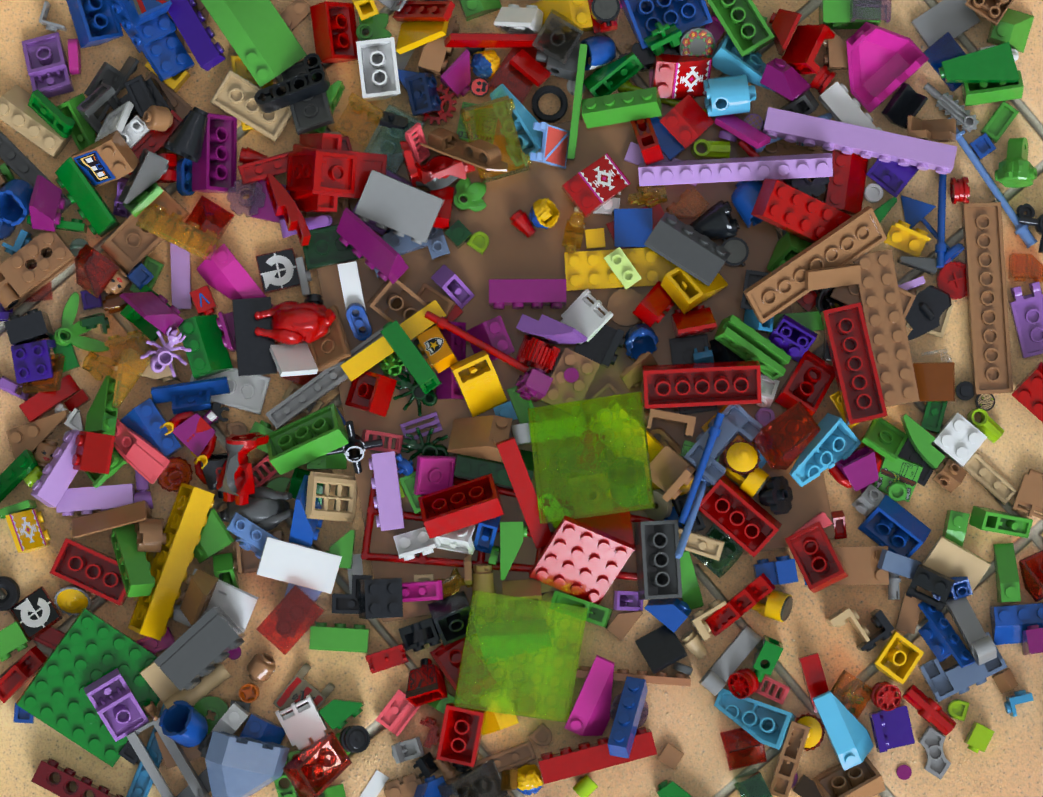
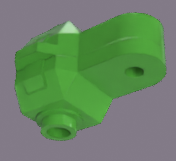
M1025 137L1010 138L1008 140L1007 158L999 163V169L995 171V180L1009 188L1033 185V180L1037 178V169L1028 161V141Z

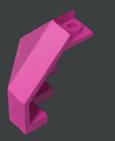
M865 22L846 40L850 92L869 113L876 109L929 60L910 38Z

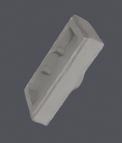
M297 257L295 261L302 295L306 297L311 294L309 281H312L310 270H306L304 258Z

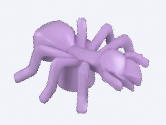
M169 327L166 332L168 343H165L162 334L158 330L156 333L163 346H160L153 340H147L146 344L154 345L158 349L147 351L146 354L140 356V359L147 358L150 354H155L150 358L152 371L160 373L169 365L172 376L176 377L172 365L173 357L177 358L184 365H187V362L171 351L184 350L185 352H191L192 349L185 348L184 346L173 347L174 344L182 342L186 335H183L181 338L182 333L180 332L176 336L178 331H171L172 328Z

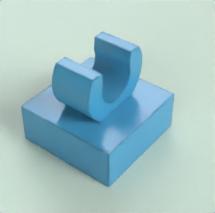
M704 346L705 351L698 352L697 348H694L693 362L714 363L712 350Z

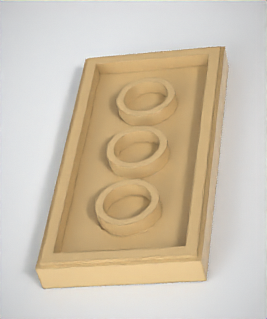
M229 70L210 103L276 142L292 116L290 105L271 113L262 112L254 98L257 91L262 88Z

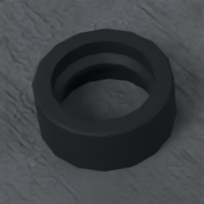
M546 85L534 93L532 110L540 121L554 123L559 121L567 111V97L560 88ZM553 93L559 97L561 107L556 114L546 115L540 111L538 102L544 94Z

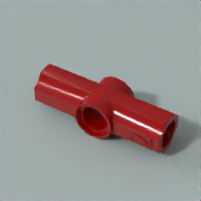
M912 684L904 692L902 697L917 710L916 712L927 722H931L942 734L946 736L955 728L957 723L941 710V706L930 697L928 698L915 685Z

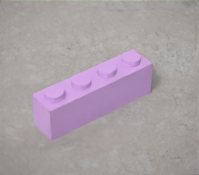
M70 430L64 435L63 443L53 452V459L50 464L48 463L43 468V475L32 486L33 491L30 495L48 507L55 508L79 471L74 470L72 464L73 455L76 453L77 446L75 441L79 430Z
M391 451L371 454L372 458L369 459V468L374 471V478H371L372 489H376L377 497H373L374 507L378 508L379 516H376L377 528L381 527V531L403 529L405 525L397 461L395 458L396 453Z
M135 484L99 486L98 488L94 486L67 488L56 506V512L62 513V516H73L74 512L81 511V515L93 514V510H100L101 512L134 503Z

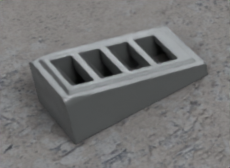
M901 256L897 261L900 264L930 275H934L938 269L936 267L937 258Z

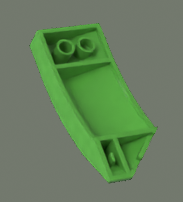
M200 0L260 88L307 55L270 0Z

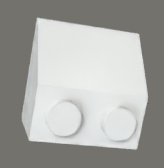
M508 4V7H501L494 21V26L502 32L509 34H541L543 11L536 5H526V8H522L516 4Z

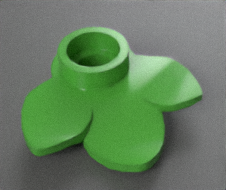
M379 13L362 21L359 17L360 25L356 29L358 39L365 41L390 38L392 34L385 29L388 24V14ZM368 30L369 34L367 36H364L362 34V31Z
M466 176L467 179L465 180L460 179L456 184L457 193L453 198L455 207L460 210L470 209L474 212L483 210L487 206L484 200L481 199L486 193V184L481 182L471 184L468 176ZM464 197L466 202H461L460 198Z

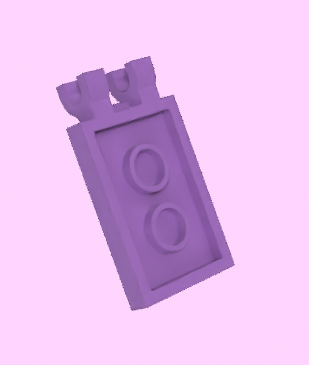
M1039 282L1029 283L1032 294L1025 296L1022 295L1021 286L1010 288L1014 301L1009 302L1022 358L1043 354V294Z

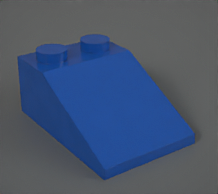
M304 475L295 501L289 542L312 547L313 541L318 540L320 532L318 528L322 527L323 520L306 518L308 475ZM316 498L315 508L321 509L319 500Z

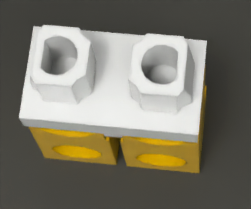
M136 115L124 127L121 136L132 149L150 129Z

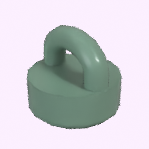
M75 239L70 244V251L75 257L83 258L89 253L90 246L84 239Z

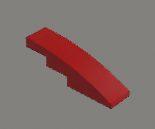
M271 173L267 174L265 186L275 216L283 215L288 231L296 230L301 246L309 245L311 234L295 201Z
M764 573L727 601L725 606L715 611L705 620L715 637L776 588Z

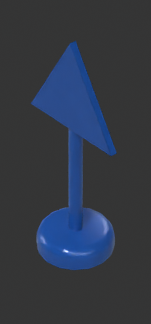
M901 195L905 222L911 225L909 229H912L921 221L937 239V232L924 218L936 206ZM945 242L947 249L944 253V265L954 260L965 249L961 243H957L950 248Z

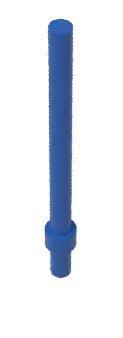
M939 174L937 244H935L937 268H944V253L947 249L945 244L947 174Z
M717 412L713 426L709 428V437L680 514L679 523L685 524L714 443L720 435V427L725 414Z

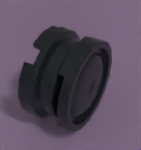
M347 726L340 733V745L346 752H363L369 746L370 734L362 726Z

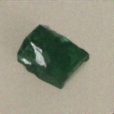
M713 523L705 536L725 542L720 560L717 561L692 552L690 553L718 578H721L740 558L745 549L735 542L729 534H726Z

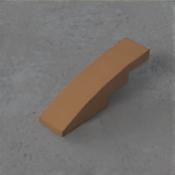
M795 721L791 722L768 793L778 797L789 796L811 727Z

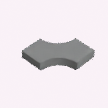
M928 726L918 741L924 747L927 755L924 769L941 780L951 765L943 753V743L946 736Z

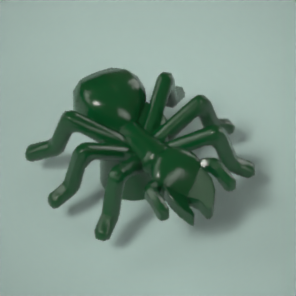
M402 371L407 378L403 375H397L401 380H397L396 383L401 387L395 386V388L398 390L408 388L409 391L397 395L393 399L397 400L412 393L403 410H407L415 398L417 399L418 416L420 417L422 416L421 401L426 406H433L438 401L437 395L432 390L425 395L414 380V383H411L409 374Z
M416 427L420 443H417L413 435L406 433V436L412 439H403V442L407 444H402V447L405 449H401V452L409 453L415 449L418 450L410 456L408 461H413L420 453H422V456H448L447 447L436 443L447 439L449 436L437 437L433 442H430L434 428L431 427L427 434L426 443H424L419 427Z

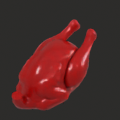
M285 301L268 310L255 312L254 318L256 320L272 317V330L256 327L255 335L269 337L286 345H295L302 342L312 343L327 334L329 327L336 319V314L331 309H327L325 305L311 302Z

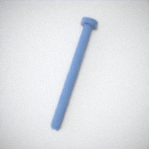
M703 477L675 552L677 559L683 556L706 487L711 485Z

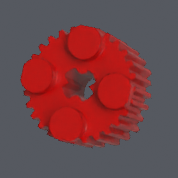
M525 335L516 355V360L528 366L539 368L549 374L554 367L560 348L550 346V344Z

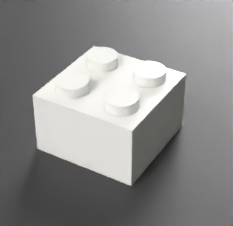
M957 412L952 415L940 432L937 433L936 439L931 444L946 457L963 467L986 440L987 436Z

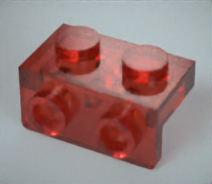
M427 716L426 719H421L420 724L430 728L423 746L431 749L432 745L436 746L439 740L440 733L437 732L440 724H437V719Z

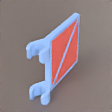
M534 122L533 130L543 131L541 152H530V160L566 169L570 131L549 125L546 122Z

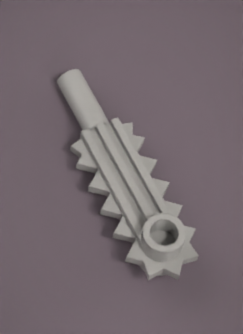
M929 83L924 86L923 89L937 100L935 107H939V111L945 110V116L951 115V119H956V126L962 125V131L967 130L970 133L971 130H977L976 125L979 121L976 120V115H970V110H964V105L959 106V100L953 101V95H949L948 92L942 95Z

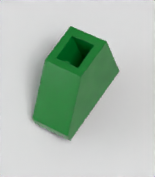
M334 699L322 708L319 713L332 730L336 727L340 730L348 723L346 721L348 717L352 715L355 718L363 711L361 707L364 704L361 701Z

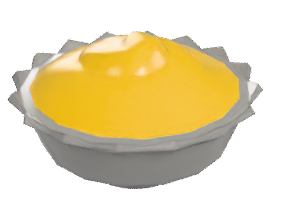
M76 585L65 586L56 592L54 596V604L57 605V609L61 610L62 613H67L69 616H78L84 607L89 610L91 606V599L86 590Z

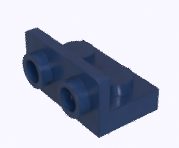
M424 72L405 78L413 116L441 110V99L437 93V81L433 73Z

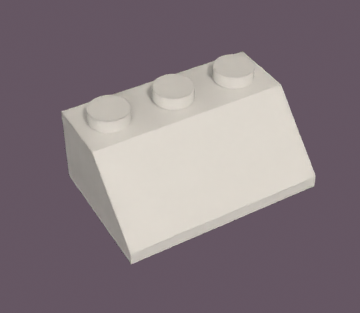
M394 37L357 41V55L364 102L384 100L400 95Z

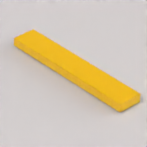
M436 300L400 324L410 340L435 324L424 317L427 311L439 317L446 316ZM382 336L340 366L350 381H353L394 351Z

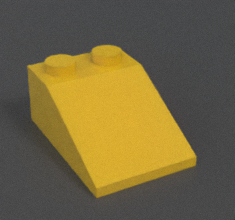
M541 0L529 4L536 5L543 11L541 34H557L558 37L593 30L588 0Z

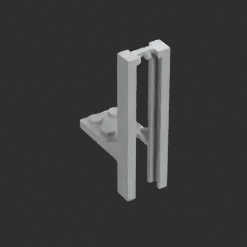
M161 715L158 716L157 721L151 720L126 736L162 797H174L138 736L140 732L154 725L195 797H210L181 746L163 734L162 727L159 726Z

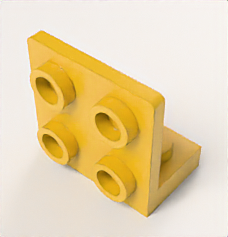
M898 220V223L893 221L884 243L915 257H920L926 242L931 239L927 237L928 232L916 228L915 231L909 229L911 225L901 220Z

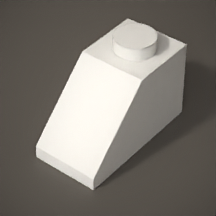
M235 702L211 732L224 731L234 735L250 714Z

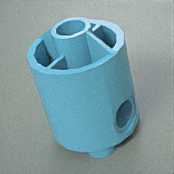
M746 74L703 80L704 91H706L704 103L708 117L750 113V102L756 100L755 85L748 86Z

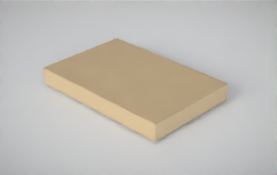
M942 535L922 562V565L949 578L968 577L972 592L991 565L987 560Z

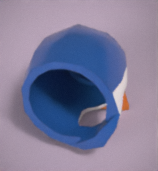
M590 36L580 42V44L588 45L585 71L603 67L612 62L616 57V45L610 37ZM589 57H591L590 65L588 64Z

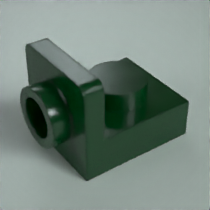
M102 313L79 318L80 325L86 327V329L97 328V324H100L101 332L107 334V329L110 328L108 317L104 318Z

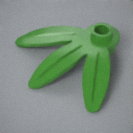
M74 292L67 300L63 309L61 327L54 332L55 342L60 346H67L71 343L80 349L91 352L108 351L109 346L106 343L93 338L79 336L91 329L82 327L80 321L73 325L79 305V294ZM60 334H63L66 339H61Z

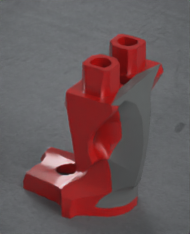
M400 141L404 163L413 187L424 186L429 190L442 189L458 178L467 179L466 173L475 171L473 165L446 155L435 156L425 165H420L415 159L408 142Z
M253 432L241 435L230 434L229 437H226L228 458L222 467L216 489L223 492V501H235L236 505L249 504V495L255 494L252 463H246V456L258 445L267 444L269 442V435Z

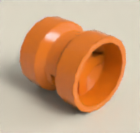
M246 683L239 689V697L245 703L255 701L260 694L258 686L254 683Z

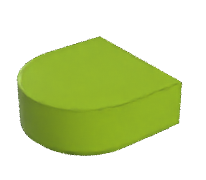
M475 232L466 244L483 255L489 246V237L484 232Z
M959 699L952 700L947 706L948 714L952 718L965 721L969 702Z

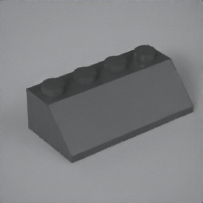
M667 212L659 220L644 243L645 246L707 286H710L731 254L723 246L717 245L709 237L698 233L692 226L684 224L675 215Z
M678 520L634 522L639 600L682 598L680 559L675 557L679 543Z

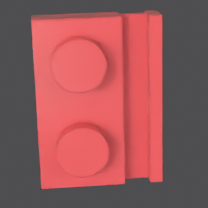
M398 689L376 718V721L398 737L421 705L415 707L406 699V693Z

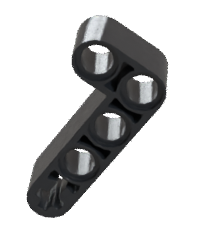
M315 53L306 55L303 60L306 73L257 91L254 98L261 111L271 113L326 92L330 87V82L320 57Z

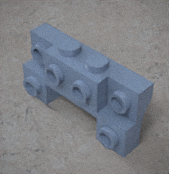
M433 227L428 242H422V245L411 241L412 237L408 235L401 237L394 234V229L387 230V234L381 236L400 256L428 247L432 260L450 254L441 228ZM374 268L377 278H380L377 275L379 271Z
M739 404L728 405L722 412L725 416L720 427L721 432L719 437L716 438L703 474V478L713 486L726 472V468L718 463L716 459L739 434L751 444L763 430V425L751 417ZM715 417L708 424L709 428L713 426ZM709 428L705 433L702 431L697 436V442L684 456V459L696 470L709 437Z
M996 647L997 658L980 666L976 662L963 668L956 664L943 671L938 659L934 658L918 667L936 701L940 702L957 692L963 694L969 691V686L975 683L977 686L985 683L987 677L1007 668V665Z

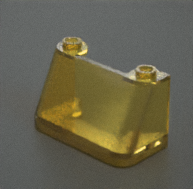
M508 95L460 109L469 143L482 139L498 146L502 155L501 161L508 163L507 171H487L476 167L482 183L530 170L529 154L525 155L524 151H522L512 118V110L515 109L513 99H509Z

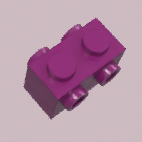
M532 368L528 372L525 371L523 376L520 375L515 384L518 387L515 392L519 393L522 399L536 402L546 396L553 378L545 375V371L539 368Z

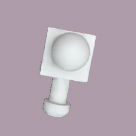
M59 403L54 411L59 413L68 409L64 408L65 405ZM74 408L72 412L69 411L70 414L66 416L67 420L64 424L72 430L84 431L80 410Z

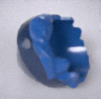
M641 323L632 326L627 331L624 342L627 350L626 355L637 360L641 354L648 351L653 354L657 350L656 344L659 340L652 327Z

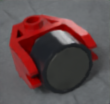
M588 0L594 34L617 30L618 25L615 20L620 12L619 1Z

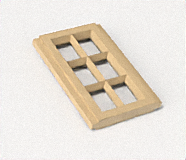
M310 472L307 486L306 518L353 522V519H355L357 494L355 476ZM317 483L323 484V494H316ZM329 484L336 485L335 496L329 495ZM342 486H348L347 497L341 496ZM316 498H322L321 509L315 508ZM328 499H335L334 510L327 509ZM341 500L347 501L346 511H340Z

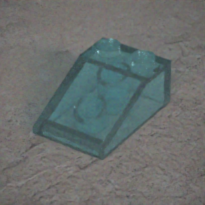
M388 105L387 112L408 118V127L402 130L378 124L364 152L387 154L386 169L396 174L404 162L400 141H406L405 132L417 122L420 123L423 130L426 123L395 105Z

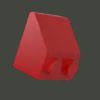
M690 94L660 120L661 124L685 149L715 122L711 117H708L704 109Z
M366 371L352 381L345 405L386 417L397 380Z
M79 431L75 441L77 446L76 453L72 458L73 469L98 474H109L116 436Z

